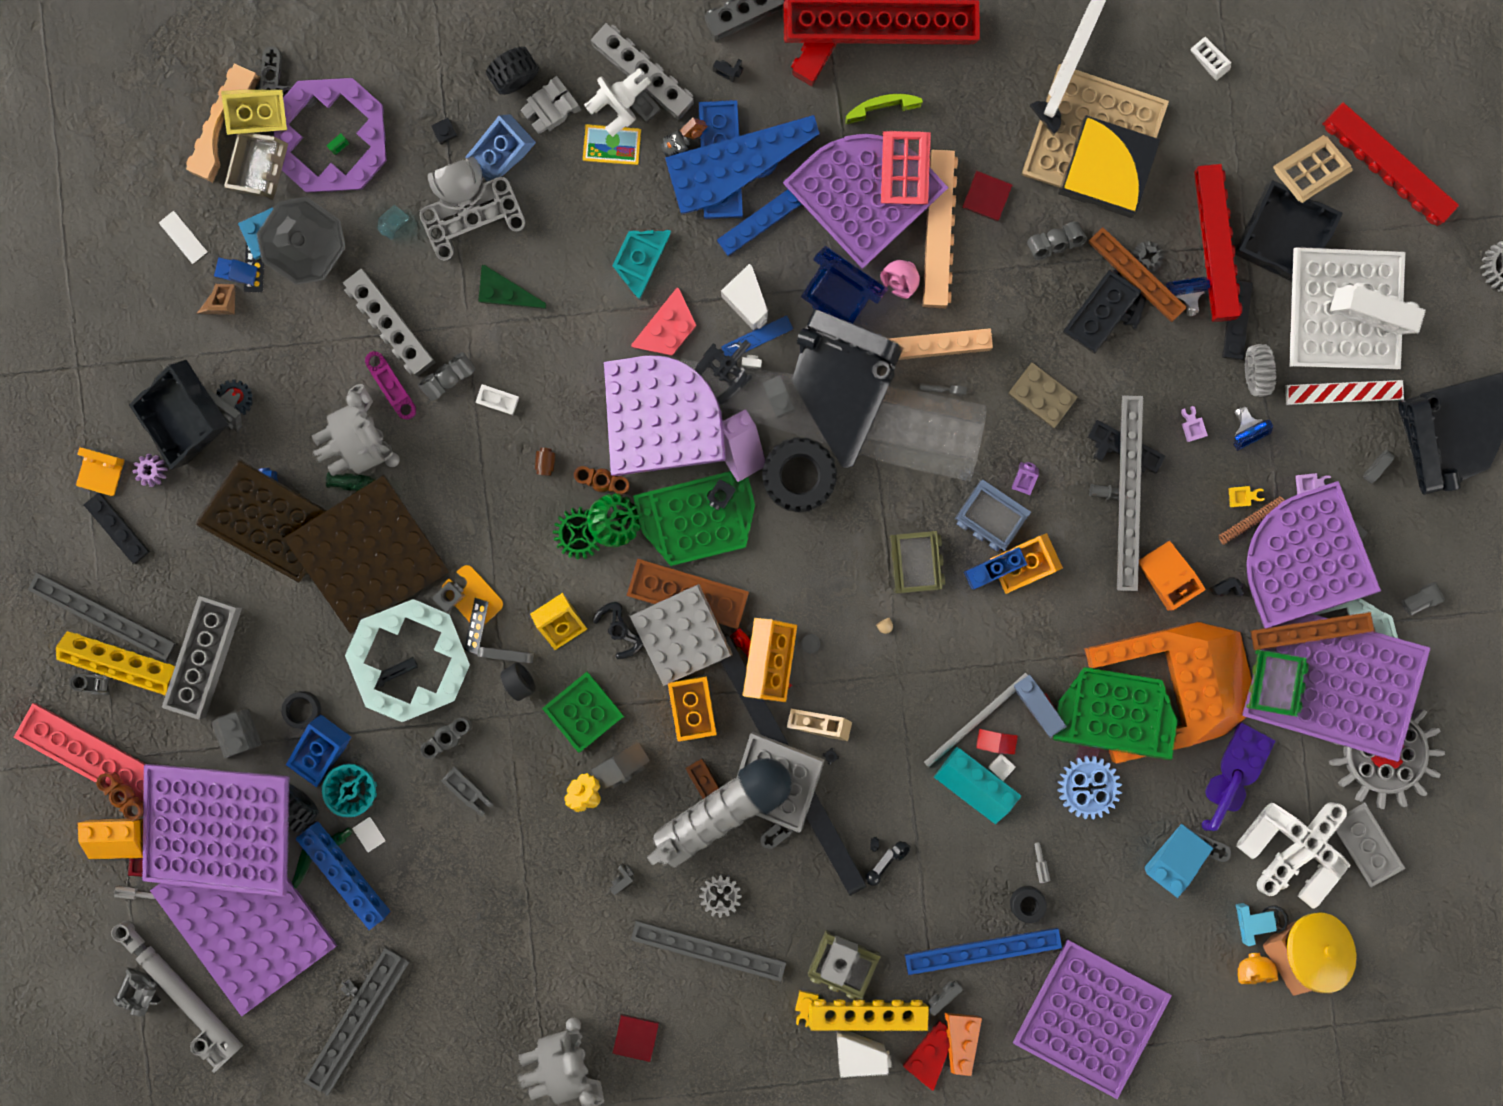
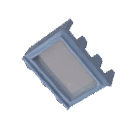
M981 480L955 517V520L958 521L957 525L964 530L970 529L974 532L973 536L980 541L985 539L990 543V548L999 552V550H1006L1031 512L986 481Z

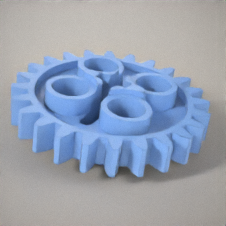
M1084 756V761L1077 758V764L1070 761V769L1064 767L1067 772L1066 774L1060 773L1064 780L1058 781L1060 785H1063V788L1057 789L1058 792L1063 793L1059 799L1066 800L1063 806H1070L1068 810L1070 813L1076 810L1075 816L1077 817L1082 813L1084 819H1087L1088 814H1090L1091 819H1095V814L1102 818V811L1109 814L1108 807L1115 808L1112 802H1119V799L1115 796L1122 793L1117 790V787L1122 786V784L1116 782L1120 776L1113 775L1116 769H1109L1111 765L1109 762L1103 765L1104 759L1102 758L1098 762L1095 756H1092L1091 761H1089L1088 756ZM1101 772L1102 779L1095 782V773ZM1082 774L1083 781L1076 784L1074 781L1075 776ZM1089 783L1093 786L1107 785L1105 788H1091L1090 792L1086 789L1072 790L1074 787H1088ZM1103 791L1104 799L1097 801L1096 794ZM1084 793L1085 800L1082 803H1078L1076 800L1077 796Z

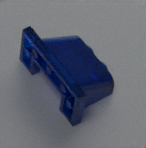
M824 246L813 259L821 266L801 295V298L810 303L813 309L853 324L870 299L878 304L889 289L827 246Z

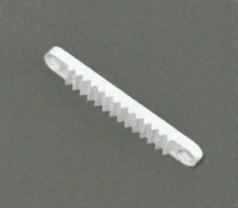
M1091 0L1049 91L1051 98L1044 114L1053 118L1106 0Z

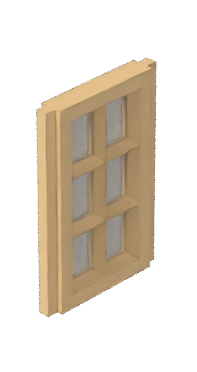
M1324 135L1273 167L1274 172L1298 201L1302 203L1353 171L1350 163L1330 139Z

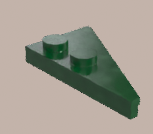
M482 265L479 303L546 309L547 305L545 302L486 265Z

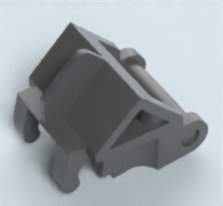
M127 968L126 977L113 1002L118 1007L131 1010L132 1015L141 1017L145 1016L149 1004L157 1005L162 999L154 996L158 984L151 976L138 972L136 969ZM130 985L136 989L131 999L125 998Z

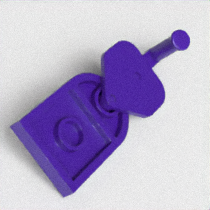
M1243 723L1238 724L1221 759L1222 774L1212 777L1205 791L1208 800L1218 805L1212 820H1204L1202 822V828L1205 831H1217L1227 810L1234 812L1241 808L1246 798L1244 786L1250 785L1257 780L1275 740Z

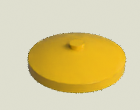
M1327 913L1307 914L1301 917L1292 927L1287 942V954L1290 967L1301 984L1318 993H1332L1345 987L1351 980L1356 967V948L1347 927L1338 918Z

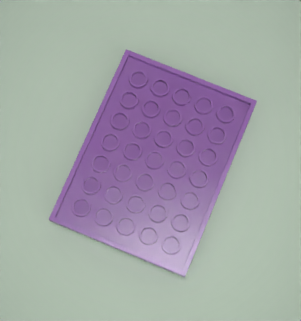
M1310 614L1273 627L1328 618ZM1368 632L1261 649L1268 652L1307 658L1306 663H1309L1307 674H1304L1303 678L1305 691L1300 696L1302 710L1295 717L1246 708V704H1249L1251 693L1248 692L1242 716L1390 760L1399 761L1430 652L1429 647L1377 632ZM1267 656L1259 705L1290 710L1298 662Z
M156 764L144 765L142 881L274 896L287 895L289 777Z
M288 877L287 895L285 896L160 883L150 890L241 1017L337 946Z

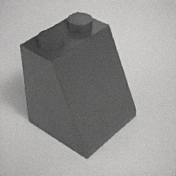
M249 709L236 711L211 722L224 759L262 745Z

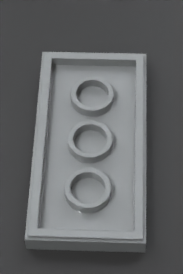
M1366 803L1347 812L1345 819L1335 831L1370 887L1406 869Z

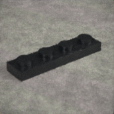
M1236 281L1240 286L1238 300L1242 304V314L1236 320L1226 322L1222 358L1243 360L1253 283Z
M98 492L84 504L86 509L132 564H136L150 552L102 493Z

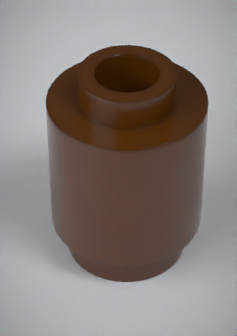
M540 448V451H536V474L552 476L555 453L552 452L551 448Z

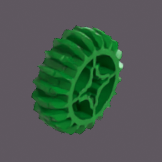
M579 507L578 513H576L575 508H571L572 515L565 511V519L561 516L558 517L562 523L554 524L556 527H559V531L553 530V534H559V537H555L553 540L561 542L556 547L558 549L564 547L561 552L562 554L570 551L568 554L569 558H572L573 554L576 553L575 557L577 560L580 559V554L583 555L584 559H587V552L594 556L592 549L600 550L596 545L599 542L595 538L592 541L587 536V520L580 526H575L569 522L578 517L587 519L589 509H586L585 514H583L582 507ZM565 526L571 531V538L568 543L564 539ZM572 527L578 530L582 528V534L586 539L581 537H578L577 539L575 537L577 534L575 530L572 529ZM580 540L589 545L581 550L572 548Z

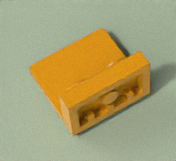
M79 447L77 455L84 456L76 486L114 496L125 459Z

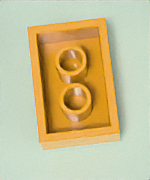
M707 676L668 683L677 741L716 735Z

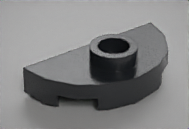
M1036 101L1031 103L1030 107L1054 136L1061 125L1059 109L1057 108L1053 118L1044 114L1048 102Z

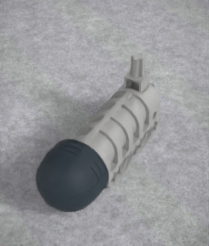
M761 758L739 770L738 779L734 778L714 791V794L711 793L657 830L654 834L657 848L647 856L650 863L654 865L662 861L664 864L668 863L672 867H677L695 855L699 850L709 846L717 838L727 834L732 828L741 825L749 817H753L760 811L763 814H768L782 805L788 798L792 786L791 777L786 767L774 759Z

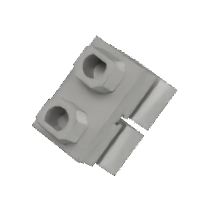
M555 76L549 81L548 85H544L532 97L530 96L526 99L528 103L521 109V112L527 120L537 114L539 119L531 125L540 134L547 129L550 132L554 127L566 120L570 111L577 113L581 108L560 79Z

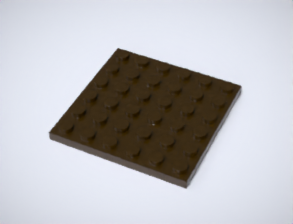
M385 475L377 478L284 537L288 546L350 634L357 630L361 619L398 605L449 573L448 568Z

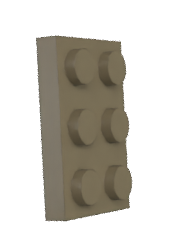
M1032 362L1008 392V395L1053 429L1078 398Z

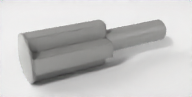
M1037 842L1034 845L1038 860L1036 868L1039 883H1046L1051 880L1047 862L1043 860L1041 845Z
M116 886L114 890V897L134 900L136 897L155 899L152 893L140 892L137 888Z

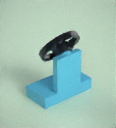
M1244 903L1236 904L1242 942L1247 946L1256 945L1254 935L1268 932L1280 933L1288 926V915L1279 906L1271 905L1266 907L1262 913L1250 915L1248 905ZM1270 908H1275V909H1276L1275 912H1273V911L1265 912V911H1266L1267 909H1270ZM1279 911H1281L1285 917L1284 927L1280 925V917L1278 916Z

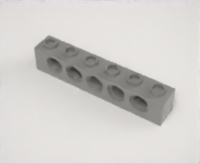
M605 23L591 39L592 46L627 77L639 68H648L649 71L637 79L636 83L639 84L648 77L651 83L647 85L644 91L679 121L694 104L692 93L686 88L682 90L674 77L671 75L669 77L663 73L664 69L659 64L650 62L649 56L641 50L639 52L634 48L635 44L629 38L624 39L619 35L621 32L614 25L610 27ZM618 42L620 45L618 48L612 49L610 44ZM626 55L634 56V59L630 62L624 60ZM656 80L663 81V85L660 87H655L653 83ZM669 93H677L678 97L671 100L667 97Z
M358 270L343 282L346 286L344 289L346 294L351 299L354 297L357 300V308L362 314L367 313L370 317L368 322L374 329L378 327L382 332L380 337L386 344L390 343L394 349L391 351L398 359L402 358L406 363L404 367L410 375L414 373L416 376H419L436 363L364 270ZM368 289V296L361 298V291ZM380 304V311L373 313L372 307ZM391 319L392 326L385 329L384 322ZM403 334L404 341L397 344L396 337ZM413 349L416 350V356L413 359H408V352Z

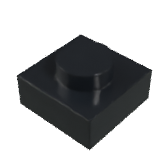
M449 118L431 125L439 144L458 137Z

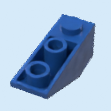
M1017 547L964 571V575L971 589H976L1027 565V562L1020 547Z

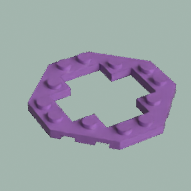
M353 78L297 81L283 97L287 130L274 131V137L288 143L282 171L305 192L362 190L387 161L383 105ZM342 94L369 119L356 134L371 147L347 175L330 163L318 177L291 153L303 137L289 124L313 96L327 108H330Z

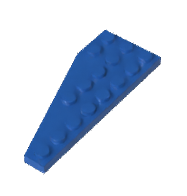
M812 115L665 157L681 215L720 204L724 199L774 167L775 164L787 158L791 153L818 137L819 130L815 116Z

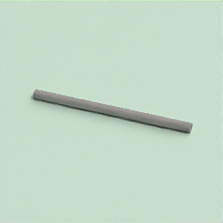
M1024 673L926 759L924 763L928 768L1015 693L1014 685L1028 675Z

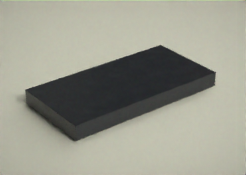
M1109 269L1063 330V333L1095 354L1141 294V290Z

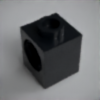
M719 479L707 498L710 501L709 505L718 511L720 508L725 509L736 489ZM724 491L726 499L724 501H717L715 499L716 492Z

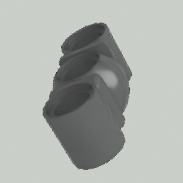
M1073 221L1063 225L1062 229L1055 228L1050 230L1046 235L1042 233L1031 236L1027 241V245L1035 260H1043L1051 256V252L1061 253L1067 247L1072 249L1073 247L1082 246L1086 242L1087 237L1079 222Z
M464 352L454 356L448 361L449 364L439 367L435 375L431 373L419 382L418 386L430 401L439 398L446 392L445 389L455 386L459 378L463 380L475 371V366Z
M460 717L449 725L439 727L434 737L422 745V756L432 759L444 750L454 748L458 740L471 730V720L467 717ZM459 721L466 723L467 728L465 731L458 729ZM445 732L451 736L449 743L444 742L442 739V735ZM428 744L435 747L434 754L427 752Z

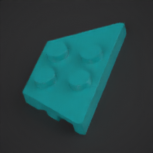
M670 230L628 231L612 265L638 299H641L672 233Z

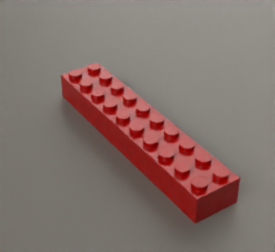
M785 0L783 3L784 43L975 44L980 40L979 0Z

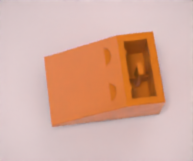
M1170 541L1139 559L1138 564L1167 610H1175L1206 590L1196 573Z

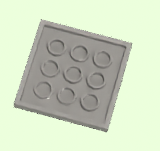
M699 584L630 616L663 686L732 655L730 647Z
M752 732L739 770L757 759L771 758L786 767L792 782L790 794L782 805L768 814H763L760 811L756 815L800 833L825 760Z

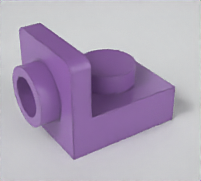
M1020 462L1018 473L1012 485L1013 490L1031 495L1039 475V469L1036 465L1030 462Z

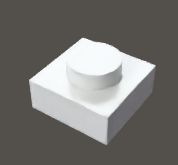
M747 355V358H742V367L761 370L762 360L758 359V356Z

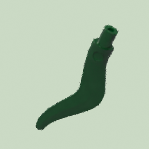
M348 827L342 832L338 831L331 838L340 846L346 842L347 837L353 834V831ZM304 849L301 851L296 872L291 882L295 889L302 882L312 862V859Z

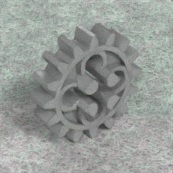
M720 874L719 879H716L713 875L711 882L707 879L705 880L706 887L701 886V890L704 891V893L699 895L700 898H704L701 901V905H706L705 912L712 911L711 916L718 913L719 918H721L722 913H725L728 917L730 910L736 911L734 905L740 906V902L737 900L742 898V894L737 893L740 890V886L735 887L736 880L730 882V876L723 879L722 874ZM716 886L718 893L721 894L725 886H730L731 891L725 892L724 899L730 900L731 904L726 906L723 899L719 898L717 905L712 906L710 901L716 900L717 893L715 891L712 892L710 887Z

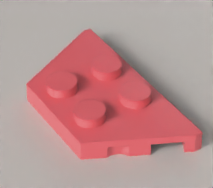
M679 288L674 290L635 339L631 347L673 356L696 327Z

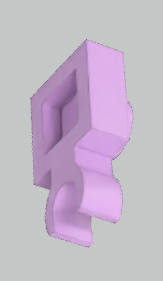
M1194 406L1190 407L1192 411L1190 415L1186 413L1185 409L1181 411L1187 421L1182 424L1187 442L1208 436L1202 417L1198 419L1195 417L1196 409Z
M1317 473L1295 476L1297 495L1325 486L1324 479L1331 478V476H1322L1319 479L1317 478Z

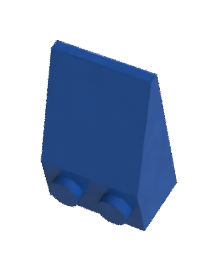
M319 715L308 724L286 765L317 788L345 750L351 736L324 716Z

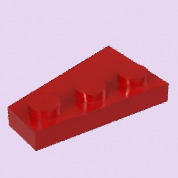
M938 1020L903 1064L906 1070L932 1091H934L947 1057L948 1049L950 1048L949 1038L947 1037L948 1026Z

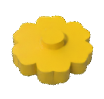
M588 773L579 775L578 779L573 780L567 788L568 794L564 798L566 806L575 812L597 807L601 800L597 792L600 789L599 780Z

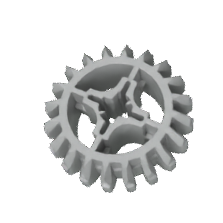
M1500 241L1497 245H1492L1490 247L1491 250L1485 252L1487 257L1481 260L1485 263V265L1481 266V269L1486 271L1482 276L1488 277L1485 283L1492 282L1491 288L1498 287V292L1503 291V278L1501 277L1503 275V241Z
M1255 344L1248 347L1244 363L1246 384H1248V389L1253 396H1267L1272 394L1275 389L1276 363L1274 362L1271 348L1266 344Z

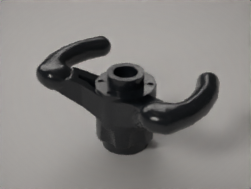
M618 602L608 603L595 613L592 622L597 624L606 612L612 610L613 619L608 628V634H610L613 640L624 639L634 643L631 649L617 652L615 656L617 659L631 657L643 647L639 635L633 634L622 619V605Z

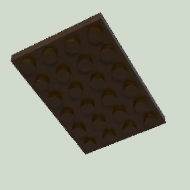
M239 459L196 521V525L299 583L307 571L288 546L284 537L322 514L326 509Z

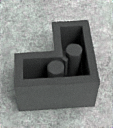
M637 741L615 756L602 762L591 771L596 779L599 780L603 790L608 787L613 789L621 783L630 780L633 777L631 775L633 772L636 775L645 769L644 765L650 760Z

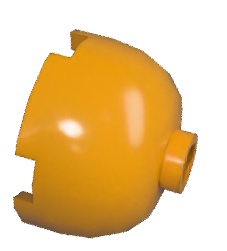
M1260 953L1248 954L1249 958L1243 959L1239 964L1238 980L1240 984L1278 981L1275 964L1269 958L1261 957Z

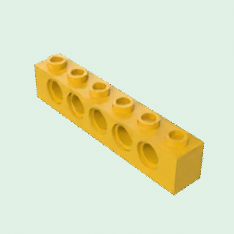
M69 631L64 634L56 646V660L165 696L175 666L172 664H166Z
M816 999L814 1002H809V1027L811 1030L928 1031V1006L922 1000H911V1003H904L903 1000H892V1003H884V1000L879 999L873 1000V1002H865V1000L861 999L853 1000V1002H846L842 999L826 1002L823 999ZM908 1010L911 1011V1016L904 1019L903 1013ZM827 1011H834L832 1018H825ZM847 1011H854L851 1018L844 1017ZM866 1011H873V1015L870 1018H864ZM886 1011H892L890 1018H883Z

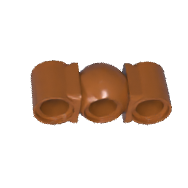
M580 466L574 472V478L578 483L588 485L600 493L609 491L623 495L630 489V483L626 478L612 476L611 472L605 468L595 470ZM582 470H586L589 474L588 478L584 481H581L578 477ZM601 475L607 477V483L603 486L597 483V479ZM620 480L626 483V488L622 491L616 489V483Z
M116 772L101 774L96 780V785L105 795H109L110 803L120 808L119 811L123 812L124 817L128 820L142 817L143 802L139 800L138 796L134 797L132 787L123 784L124 781L120 779ZM106 777L111 779L110 786L105 782ZM120 791L125 795L124 800L119 798L118 794ZM133 805L138 809L137 815L132 812Z

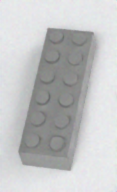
M198 596L162 708L198 720L206 718L242 607L208 596Z

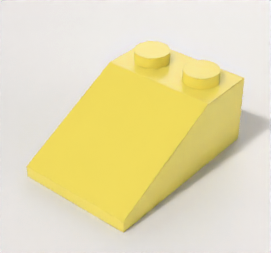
M282 90L221 91L227 134L287 130Z

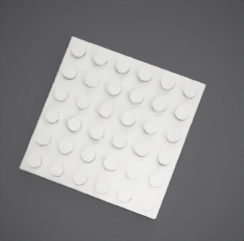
M1294 248L1290 366L1401 369L1402 335H1396L1331 312L1330 308L1337 288H1343L1345 285L1355 286V284L1366 285L1367 289L1371 291H1383L1385 296H1396L1401 298L1403 302L1405 252Z

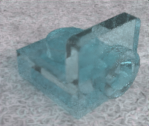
M393 205L379 217L377 228L383 236H387L392 240L395 232L408 221L409 216L396 205Z

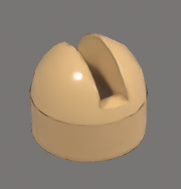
M890 617L876 624L881 633L887 634L893 629Z

